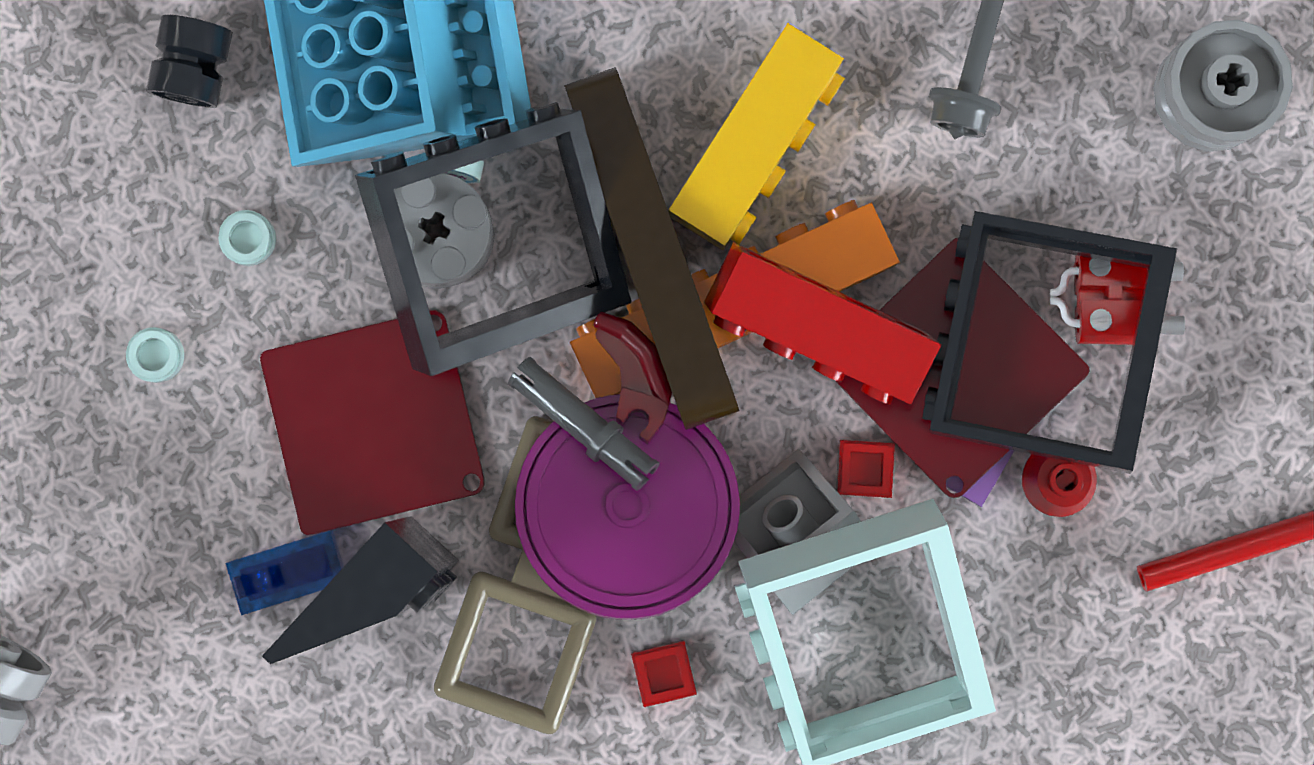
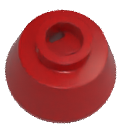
M1031 454L1022 471V487L1027 500L1038 511L1049 516L1066 517L1081 511L1091 501L1096 490L1097 474L1093 466ZM1061 470H1063V473H1061L1059 476H1057V474H1058ZM1072 482L1073 486L1069 490H1065V487Z

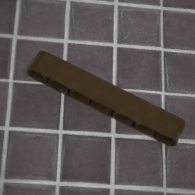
M616 67L564 85L572 109L581 110L604 200L685 429L688 430L739 412L734 392Z

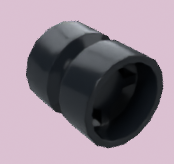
M162 15L155 44L162 52V57L151 63L146 92L174 102L198 107L216 108L223 82V77L216 69L218 65L227 62L233 32L223 26L179 15Z

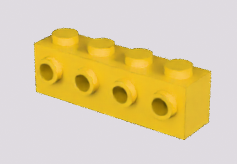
M787 23L668 210L670 218L723 251L730 240L740 245L757 218L748 212L759 194L764 195L768 199L770 198L786 173L785 169L778 166L789 147L797 152L800 151L816 125L808 120L809 115L818 101L828 106L845 80L843 76L837 73L844 58Z

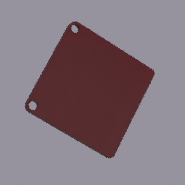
M958 238L953 239L880 311L929 333L936 340L938 339L939 332L949 334L954 312L944 311L950 278L961 280L965 258L955 257ZM984 261L951 419L1027 434L1088 376L1090 369L1083 359ZM932 363L912 404H908L895 397L890 405L878 401L861 391L863 382L845 375L842 382L835 381L923 473L950 498H959L964 495L1010 451L1009 449L931 434V421L922 419L928 386L939 387L943 366L933 365ZM953 476L960 478L963 483L962 490L958 493L949 492L946 488L948 478Z
M436 310L429 311L431 316L436 315L442 321L441 328L436 331V336L449 333L445 316ZM398 319L269 349L260 355V362L300 530L303 534L313 535L476 495L484 489L485 477L458 367L433 376L413 370ZM469 474L477 475L480 480L479 487L474 491L467 490L464 486V478Z

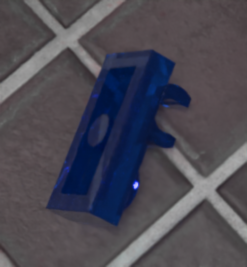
M333 530L225 563L241 615L322 591L344 567Z

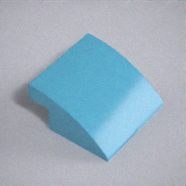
M264 0L291 165L294 167L380 157L395 152L424 149L423 143L436 138L456 135L459 142L477 136L475 127L489 121L507 118L509 125L527 120L525 111L531 108L513 0Z

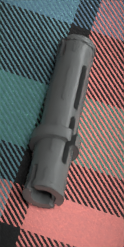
M528 357L517 367L532 379L534 384L523 374L519 376L513 372L508 385L520 392L587 448L586 455L594 462L601 459L631 484V487L636 491L649 481V478L636 469L632 463L645 474L650 473L651 475L656 472L660 463L656 459H652L622 434L624 428L614 420L608 423L539 366L532 357Z

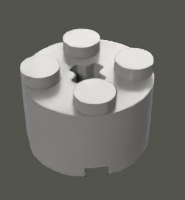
M442 173L394 189L422 286L439 289L455 286L467 281L481 271L493 249L494 227L487 206L468 183L455 176ZM443 218V225L450 231L447 239L437 237L434 244H430L431 237L425 232V228L428 224L436 225L439 219Z

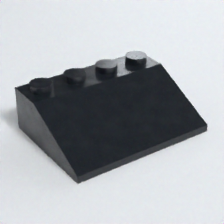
M412 516L384 522L262 657L271 665L396 617L409 608L418 613L422 608L424 609L428 604L430 605L433 601H436L457 579V576L451 569L459 560Z

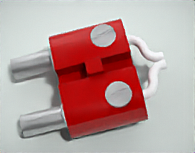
M1075 255V267L1065 270L1061 276L1060 285L1056 289H1050V304L1057 305L1060 308L1062 319L1065 323L1075 327L1077 344L1132 345L1147 268ZM1175 262L1171 281H1182L1184 276L1183 262ZM1073 275L1074 295H1077L1075 319L1070 316L1065 301L1056 297L1066 291L1069 278ZM1164 315L1160 334L1184 335L1185 317Z

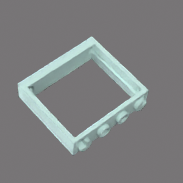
M934 499L738 561L745 583L734 586L744 618L754 615L756 617L759 629L749 632L759 665L769 662L773 675L763 678L772 708L776 710L783 707L787 720L777 723L786 752L797 749L802 765H831L996 711L949 527ZM922 544L957 676L806 724L767 593Z

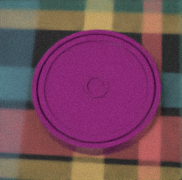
M620 394L603 396L584 403L609 423L613 420L616 421ZM673 403L669 405L663 426L648 445L639 438L640 433L649 423L645 414L641 412L632 413L624 425H621L624 428L622 434L652 459H656L660 463L653 475L650 473L645 474L632 463L636 469L649 478V481L638 491L634 490L631 484L601 459L594 462L586 455L587 448L555 421L542 432L526 456L517 481L515 494L516 526L522 547L532 567L544 583L564 601L580 610L616 620L646 619L665 614L686 604L704 590L718 574L730 553L737 533L740 515L739 489L733 466L722 444L705 424L688 430L685 429L678 407Z

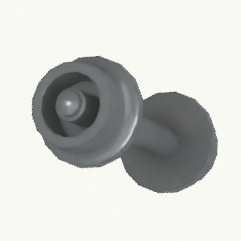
M981 0L958 88L936 87L930 90L928 97L934 103L930 123L948 131L954 139L962 136L984 137L991 118L998 116L1001 112L1002 107L998 103L978 94L1004 0Z

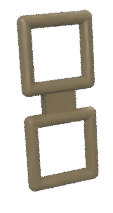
M533 416L525 424L489 527V534L492 539L522 550L511 581L486 572H477L472 576L434 683V692L438 697L544 734H553L560 727L596 623V615L580 610L564 601L544 583L528 560L519 538L517 526L514 524L516 519L515 494L522 465L535 441L553 422L539 416ZM488 597L571 625L543 709L459 681Z

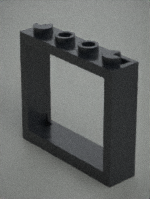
M558 102L543 107H532L525 111L527 120L509 125L507 118L489 121L475 127L477 136L459 142L456 135L436 138L423 143L425 153L406 159L404 152L383 155L382 159L371 162L372 170L355 175L413 370L433 376L595 317L601 312L606 313L632 303L581 110L560 109ZM556 137L594 281L437 337L394 189Z
M975 211L972 226L962 224L957 241L955 257L965 258L961 280L950 278L944 311L954 312L950 333L939 332L937 339L941 347L933 361V365L943 366L939 387L928 386L922 419L931 421V434L1128 474L1133 472L1177 248ZM988 239L1147 268L1111 451L951 419Z

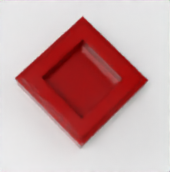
M839 440L836 491L840 495L892 498L895 443Z
M684 640L631 652L643 707L697 695Z

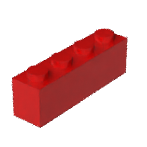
M734 242L704 301L711 313L716 315L713 323L718 327L740 337L744 336L746 330L752 331L766 338L763 346L770 351L790 360H793L796 352L815 360L812 368L820 374L838 382H842L845 375L864 383L861 388L862 392L889 405L894 397L912 404L941 347V344L929 333Z

